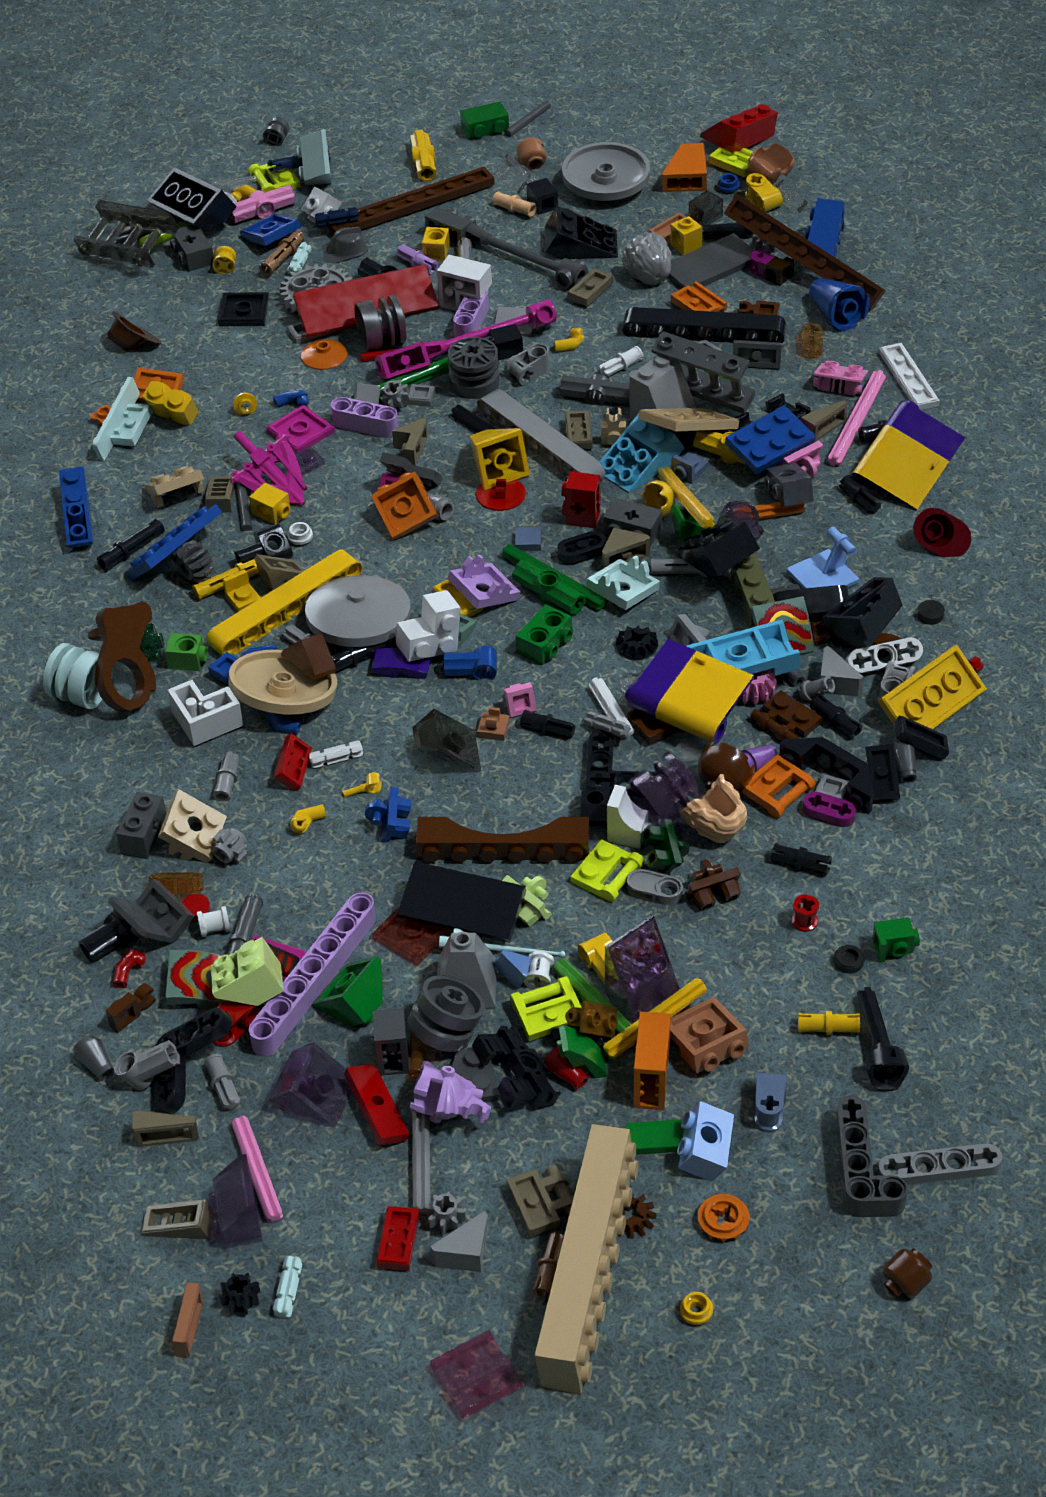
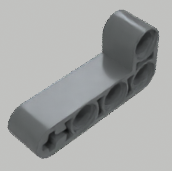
M845 1096L838 1102L836 1117L845 1210L855 1217L898 1216L905 1209L907 1184L898 1176H874L865 1102L857 1096ZM850 1116L853 1117L855 1122H850Z

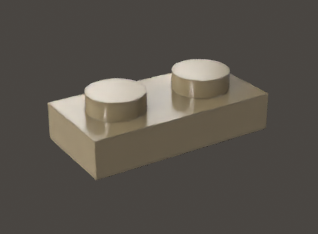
M593 268L568 291V299L587 307L613 284V275Z

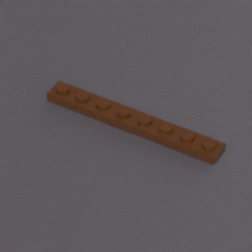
M481 167L358 208L359 220L350 222L349 219L345 223L332 225L326 223L327 228L333 235L336 230L343 227H360L362 230L495 185L494 176L485 167Z
M738 194L734 196L724 211L726 216L820 277L862 287L870 298L869 309L873 310L886 290Z

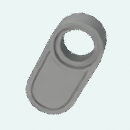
M645 869L634 870L627 876V890L636 898L664 905H673L682 899L683 885L676 877ZM672 887L677 892L673 895H666L661 891L664 888Z

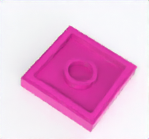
M305 405L266 427L267 433L274 438L280 433L282 435L288 434L290 438L287 442L297 455L335 432L334 426Z

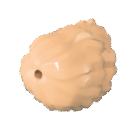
M720 774L717 780L712 783L711 789L707 791L702 799H693L686 804L687 807L681 810L682 817L689 826L696 829L699 835L716 843H725L732 839L744 827L747 820L746 806L740 800L739 792L734 789L730 782L724 779L723 774Z

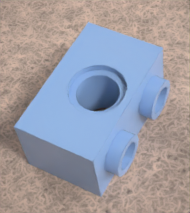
M701 1101L691 1111L688 1110L681 1123L684 1133L677 1150V1154L680 1155L678 1169L703 1179L714 1181L727 1168L734 1114Z

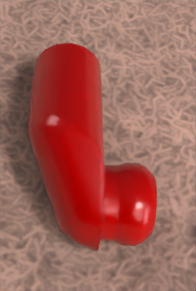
M135 949L129 950L117 962L112 984L114 988H127L131 968L134 966L139 969L145 964L146 956L144 953H139Z

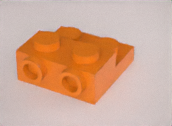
M415 471L401 475L398 481L391 485L379 487L376 493L371 495L393 540L439 517L421 479Z

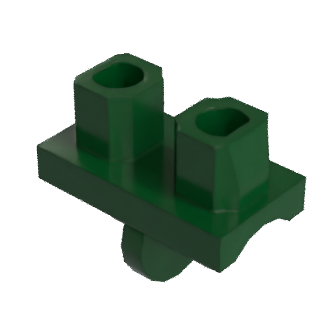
M664 819L658 826L648 825L641 832L642 842L653 845V849L647 856L648 867L658 869L661 874L670 875L673 869L683 864V857L689 853V845L687 842L679 841L675 835L672 820Z

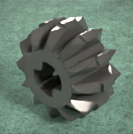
M191 540L182 544L173 552V560L177 565L176 569L180 571L181 576H184L188 583L191 582L193 585L210 579L215 574V564L212 561V556L209 555L207 549H204L200 542L197 543L195 540Z

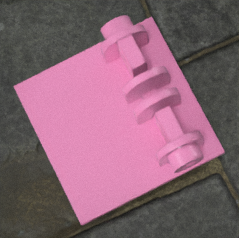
M825 361V363H821L813 374L819 376V378H814L813 387H817V390L829 392L833 378L832 393H834L837 379H839V394L842 393L845 380L844 394L856 396V394L861 395L862 385L858 383L864 380L869 370H863V367L860 365L844 367L839 366V363L835 361Z

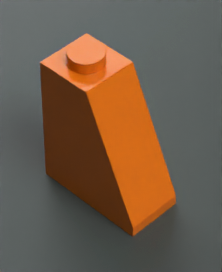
M704 143L681 144L662 172V192L707 191Z
M640 1012L634 1063L633 1108L665 1110L671 1014Z

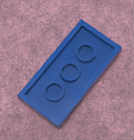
M217 504L209 509L203 506L197 512L191 514L182 524L172 529L163 539L148 548V551L143 555L141 554L130 563L132 568L125 574L133 581L152 569L221 514L220 508Z

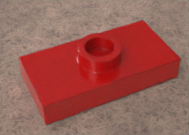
M292 733L287 735L284 739L273 778L292 791L301 789L312 747Z
M387 1206L376 1261L377 1268L410 1271L420 1216L419 1209Z

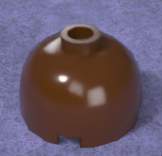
M709 742L698 760V775L706 790H710L712 783L717 780L720 774H723L724 779L730 782L735 790L740 792L754 776V764L750 768L746 763L748 757L731 745L720 742L719 746H712L713 742Z

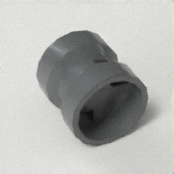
M280 117L272 118L263 133L264 141L271 146H281L289 132L288 122Z

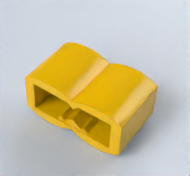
M151 381L143 394L146 403L150 405L155 415L171 418L178 424L191 425L199 413L188 393L182 390H171L169 386L162 382Z

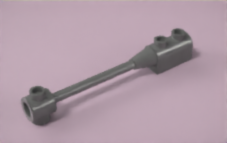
M436 207L425 215V231L426 227L449 228L451 245L457 247V243L459 240L461 241V238H468L472 243L491 245L555 271V281L563 289H567L571 285L575 286L588 273L585 262L580 259L574 262L564 258L560 263L493 237L479 227L472 216L461 217L452 208L446 211Z

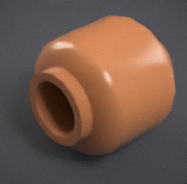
M527 137L517 145L516 152L523 168H528L529 170L539 169L546 162L547 154L539 138Z

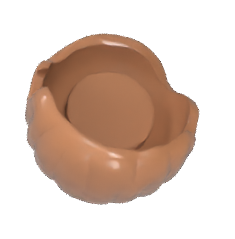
M772 143L765 149L761 146L758 147L749 157L747 167L751 174H762L774 185L781 182L791 172L795 159L792 153L785 147Z

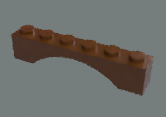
M418 817L416 833L417 860H425L427 862H435L437 860H454L456 862H464L466 860H482L484 862H492L494 860H511L513 862H521L523 860H539L542 862L568 860L570 862H579L589 855V817H559L537 829L511 834L484 833L472 830L455 823L447 817Z

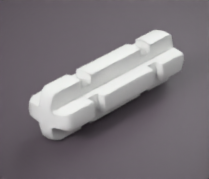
M360 741L349 742V746L342 744L323 749L324 752L320 753V750L311 752L309 754V761L312 768L323 767V763L330 765L349 760L350 756L352 758L362 756L363 748Z

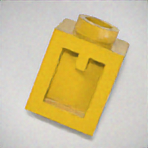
M245 570L222 580L225 597L237 612L261 598L250 585L248 573Z

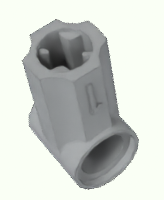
M168 1040L138 1055L132 1051L125 1052L117 1059L114 1065V1072L135 1090H144L152 1083L155 1075L180 1064V1055L175 1045Z

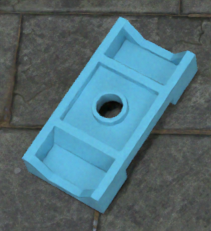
M783 620L687 645L689 648L750 674L772 669L776 676L801 669L800 652L798 649L793 650L789 643Z

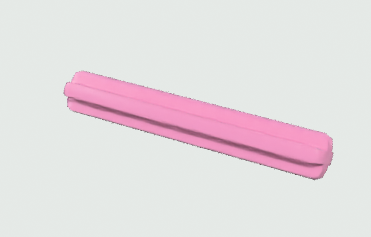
M240 1116L239 1118H234L232 1120L233 1130L266 1221L269 1223L279 1221L283 1218L282 1209L248 1117Z

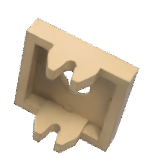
M183 466L174 469L173 475L160 474L149 478L150 483L144 484L146 492L150 494L155 507L164 506L161 496L163 493L192 484L196 493L204 492L202 471L193 469L192 466Z
M178 789L173 794L158 837L170 843L169 854L173 855L181 852V860H189L195 857L202 862L208 863L214 855L212 851L214 841L212 838L220 829H223L227 816ZM194 818L193 822L201 823V831L192 830L188 819Z

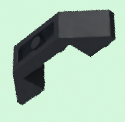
M824 737L783 739L780 742L779 756L803 771L814 761L823 769H830L840 775L841 779L849 781L847 783L846 800L853 803L856 809H861L868 814L872 811L874 792L868 763Z

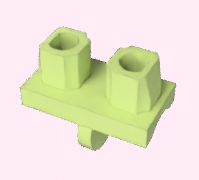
M508 875L502 880L519 884ZM536 876L532 880L529 877H525L522 881L527 890L523 900L525 905L521 908L518 918L529 927L540 917L547 920L552 915L551 912L545 909V903L538 899L540 897L544 900L549 895L544 890L546 880L541 876Z

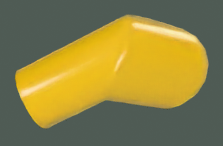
M243 185L234 189L231 195L237 202H240L241 200L248 199L257 190L248 185Z
M572 328L570 330L571 337L554 341L555 351L575 350L584 341L583 330L581 328Z
M321 804L297 810L290 822L291 830L294 833L302 834L308 829L312 821L326 818L324 805Z

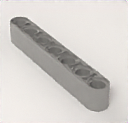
M496 389L478 399L477 407L482 415H487V419L495 425L503 427L502 429L520 428L522 430L524 446L529 450L535 451L533 453L545 462H550L549 465L558 472L566 474V478L569 477L570 471L600 475V481L605 478L604 467L598 460L503 390Z

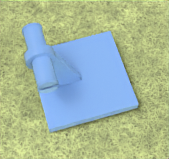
M835 527L829 528L827 535L834 541L832 550L827 549L788 567L786 572L802 588L833 585L851 587L859 583L860 579L845 565L846 553L849 557L857 553V548L850 543V538L846 534H841Z

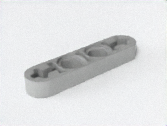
M976 1144L890 1154L880 1160L878 1176L892 1175L891 1171L888 1170L889 1166H894V1169L898 1171L893 1176L902 1178L907 1185L989 1176L999 1171L1002 1163V1153L999 1148L992 1144ZM988 1155L992 1163L987 1164L986 1160L982 1159V1156ZM970 1156L973 1157L972 1162H975V1163H974V1166H970V1164H971V1157H970ZM957 1158L965 1166L960 1169H953L947 1164V1161ZM920 1162H926L933 1167V1170L923 1173L917 1170L915 1165ZM908 1163L910 1164V1174L907 1173L908 1168H905Z

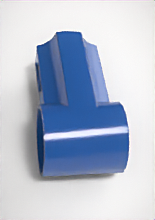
M484 645L477 647L474 652L444 653L445 676L473 675L477 680H481V678L492 680L497 674V652L493 647Z

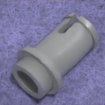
M828 675L814 681L806 680L799 686V694L803 700L811 702L819 694L824 695L834 692V680L830 679L831 676Z

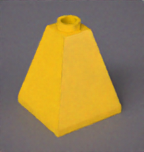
M520 428L489 429L470 435L473 455L484 490L496 487V479H506V483L530 475L522 430Z

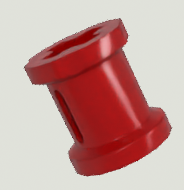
M803 894L795 898L793 902L795 914L792 916V925L795 929L809 932L817 927L818 918L816 914L819 910V901L814 896Z

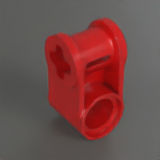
M228 1000L222 1002L218 1008L228 1013L232 1017L233 1023L227 1035L213 1042V1044L218 1047L232 1045L249 1029L251 1022L262 1010L263 1005L255 1006Z

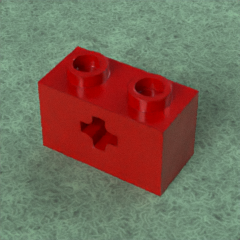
M570 471L568 480L563 481L561 495L565 496L562 505V515H566V525L596 528L601 513L600 475Z

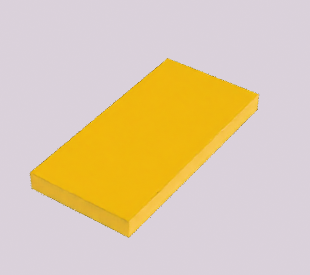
M956 644L877 701L894 726L895 720L900 715L934 729L987 690V688Z

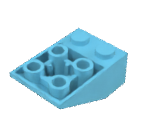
M637 415L600 460V463L604 467L605 477L630 493L658 474L657 470L659 467L670 466L671 458L674 455L679 456L684 446L677 436L668 429L640 420Z

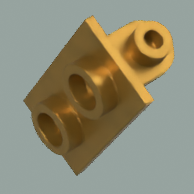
M582 1001V1008H570L565 1014L567 1023L571 1026H580V1032L610 1038L615 1037V1029L618 1025L617 1007Z

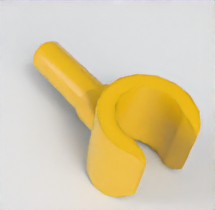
M376 772L369 773L366 776V783L344 790V797L361 792L369 794L379 793L382 786V781H379V774Z

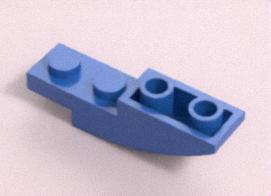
M84 466L59 470L67 547L92 545V522Z

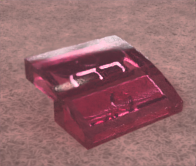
M490 1330L430 1360L431 1368L463 1419L523 1388V1384L507 1356L504 1357Z

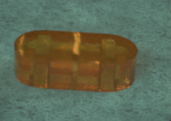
M807 323L801 328V353L808 359L819 358L823 353V329L816 323Z
M168 872L155 873L149 876V883L152 879L158 880L172 894L197 893L204 890L202 873Z

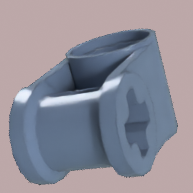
M755 1072L754 1122L756 1127L763 1132L777 1131L782 1125L786 1097V1074Z

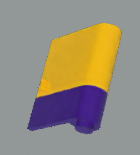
M909 400L906 402L901 401L852 472V477L858 483L868 488H872L875 485L909 507L918 510L965 437L921 411L914 402Z
M667 639L636 683L628 687L625 699L629 707L708 742H713L716 745L726 730L727 716L753 681L754 675Z

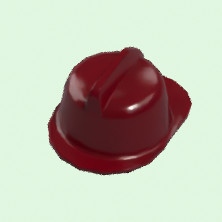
M936 507L921 511L915 518L913 534L917 542L941 557H959L964 555L969 549L972 541L971 532L962 520Z

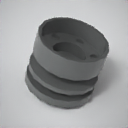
M467 337L456 341L448 349L450 388L453 393L467 399H480L498 388V349L493 342L481 337Z

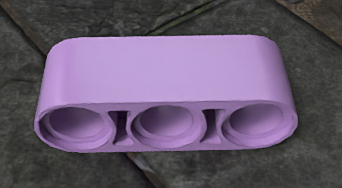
M488 290L481 299L464 296L453 318L454 337L479 330L489 310Z
M339 397L331 402L332 422L337 428L383 438H391L393 430L399 428L397 410L392 407L346 397Z

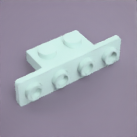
M127 377L120 389V393L111 406V410L103 421L102 427L93 440V449L101 461L106 459L113 445L135 446L153 412L150 405L135 404L140 392L133 377Z

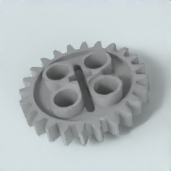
M316 263L313 268L306 265L304 270L298 267L297 273L290 272V277L285 276L284 282L280 283L281 302L285 304L286 309L290 308L291 313L297 311L293 299L294 292L353 280V278L349 277L348 272L343 273V268L336 270L335 265L327 268V264L319 267Z

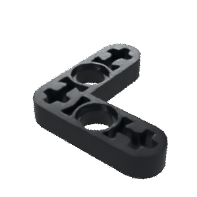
M596 730L590 734L586 789H609L611 796L614 788L611 787V781H614V786H620L623 782H631L634 786L626 789L628 796L656 799L666 794L667 778L659 772L612 771L613 735L611 732ZM601 740L604 741V750H598V743ZM599 760L607 763L603 767L593 765L595 761ZM596 782H602L601 786H596ZM639 782H643V788H639ZM652 783H658L657 787H652Z
M216 1007L165 1033L157 1041L156 1046L168 1040L171 1041L180 1055V1064L174 1066L168 1078L166 1076L172 1068L154 1076V1102L164 1112L173 1114L184 1104L186 1097V1056L223 1038L230 1031L233 1019L221 1008ZM197 1031L195 1037L190 1041L194 1032Z

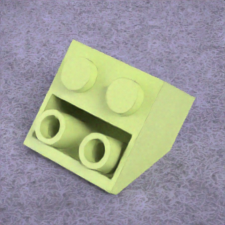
M263 937L255 941H247L239 950L230 955L219 957L211 965L212 994L217 999L259 1006L284 992L281 963Z

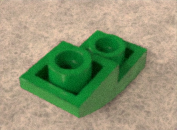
M565 1025L560 1026L561 1040L557 1041V1046L561 1057H567L573 1068L582 1065L585 1070L589 1069L595 1079L606 1077L607 1071L601 1048L584 1033Z

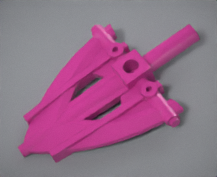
M241 431L236 432L234 439L250 454L251 462H244V468L241 471H234L231 474V481L234 484L239 482L255 492L261 485L266 483L261 478L264 473L275 484L269 485L288 493L291 504L304 506L306 503L303 500L304 491L308 488L303 482L298 460L287 442L290 438L289 435L278 434L275 438L276 442L273 444L267 443V449L264 451L261 447L257 449ZM281 462L284 465L286 476L275 463Z

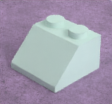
M326 129L300 137L301 144L297 145L298 158H302L303 166H299L300 180L304 179L305 186L331 183Z

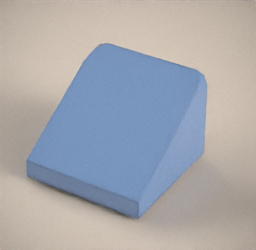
M503 949L494 961V966L515 987L519 988L527 977L531 958Z

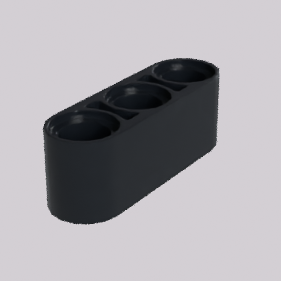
M833 585L779 591L773 594V598L777 602L804 596L809 619H820L846 599L849 593L848 586Z

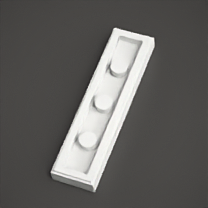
M902 343L879 348L880 356L909 401L917 404L920 410L939 406L938 397Z

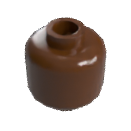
M914 1248L911 1251L900 1249L883 1267V1275L886 1278L883 1285L896 1298L902 1294L906 1298L913 1299L930 1283L932 1279L930 1272L932 1265L918 1250Z

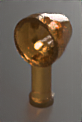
M412 1031L410 1036L411 1063L408 1077L410 1079H417L422 1070L420 1065L423 1062V1053L435 1050V1048L424 1044Z

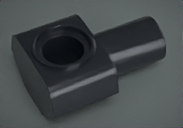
M279 523L253 532L256 543L234 551L237 562L242 564L253 560L256 554L290 559L293 556L290 544ZM267 541L276 542L279 549L273 550L269 548Z
M582 789L580 817H589V825L607 826V804L610 799V790ZM629 796L632 802L638 806V796Z

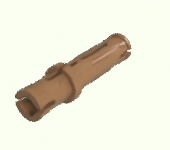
M295 230L290 236L282 239L279 242V247L260 264V272L265 276H270L288 256H292L296 252V248L305 239L303 233Z

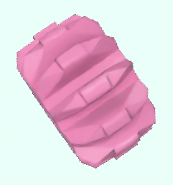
M771 669L753 674V681L740 698L744 705L749 701H753V704L756 706L758 700L765 703L769 697H773L776 678Z

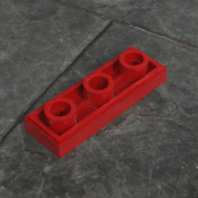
M375 1063L347 1067L344 1075L378 1145L407 1141L410 1133Z

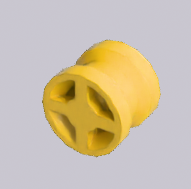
M220 246L215 250L212 262L215 272L218 274H228L234 271L236 261L234 249L229 246Z

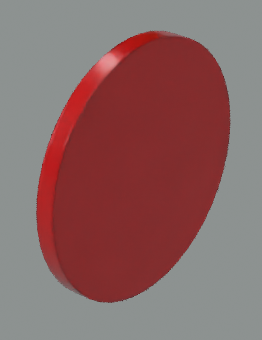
M496 479V487L484 490L481 483L477 488L476 497L478 502L487 509L506 511L516 508L524 501L526 489L518 480L506 483V479Z

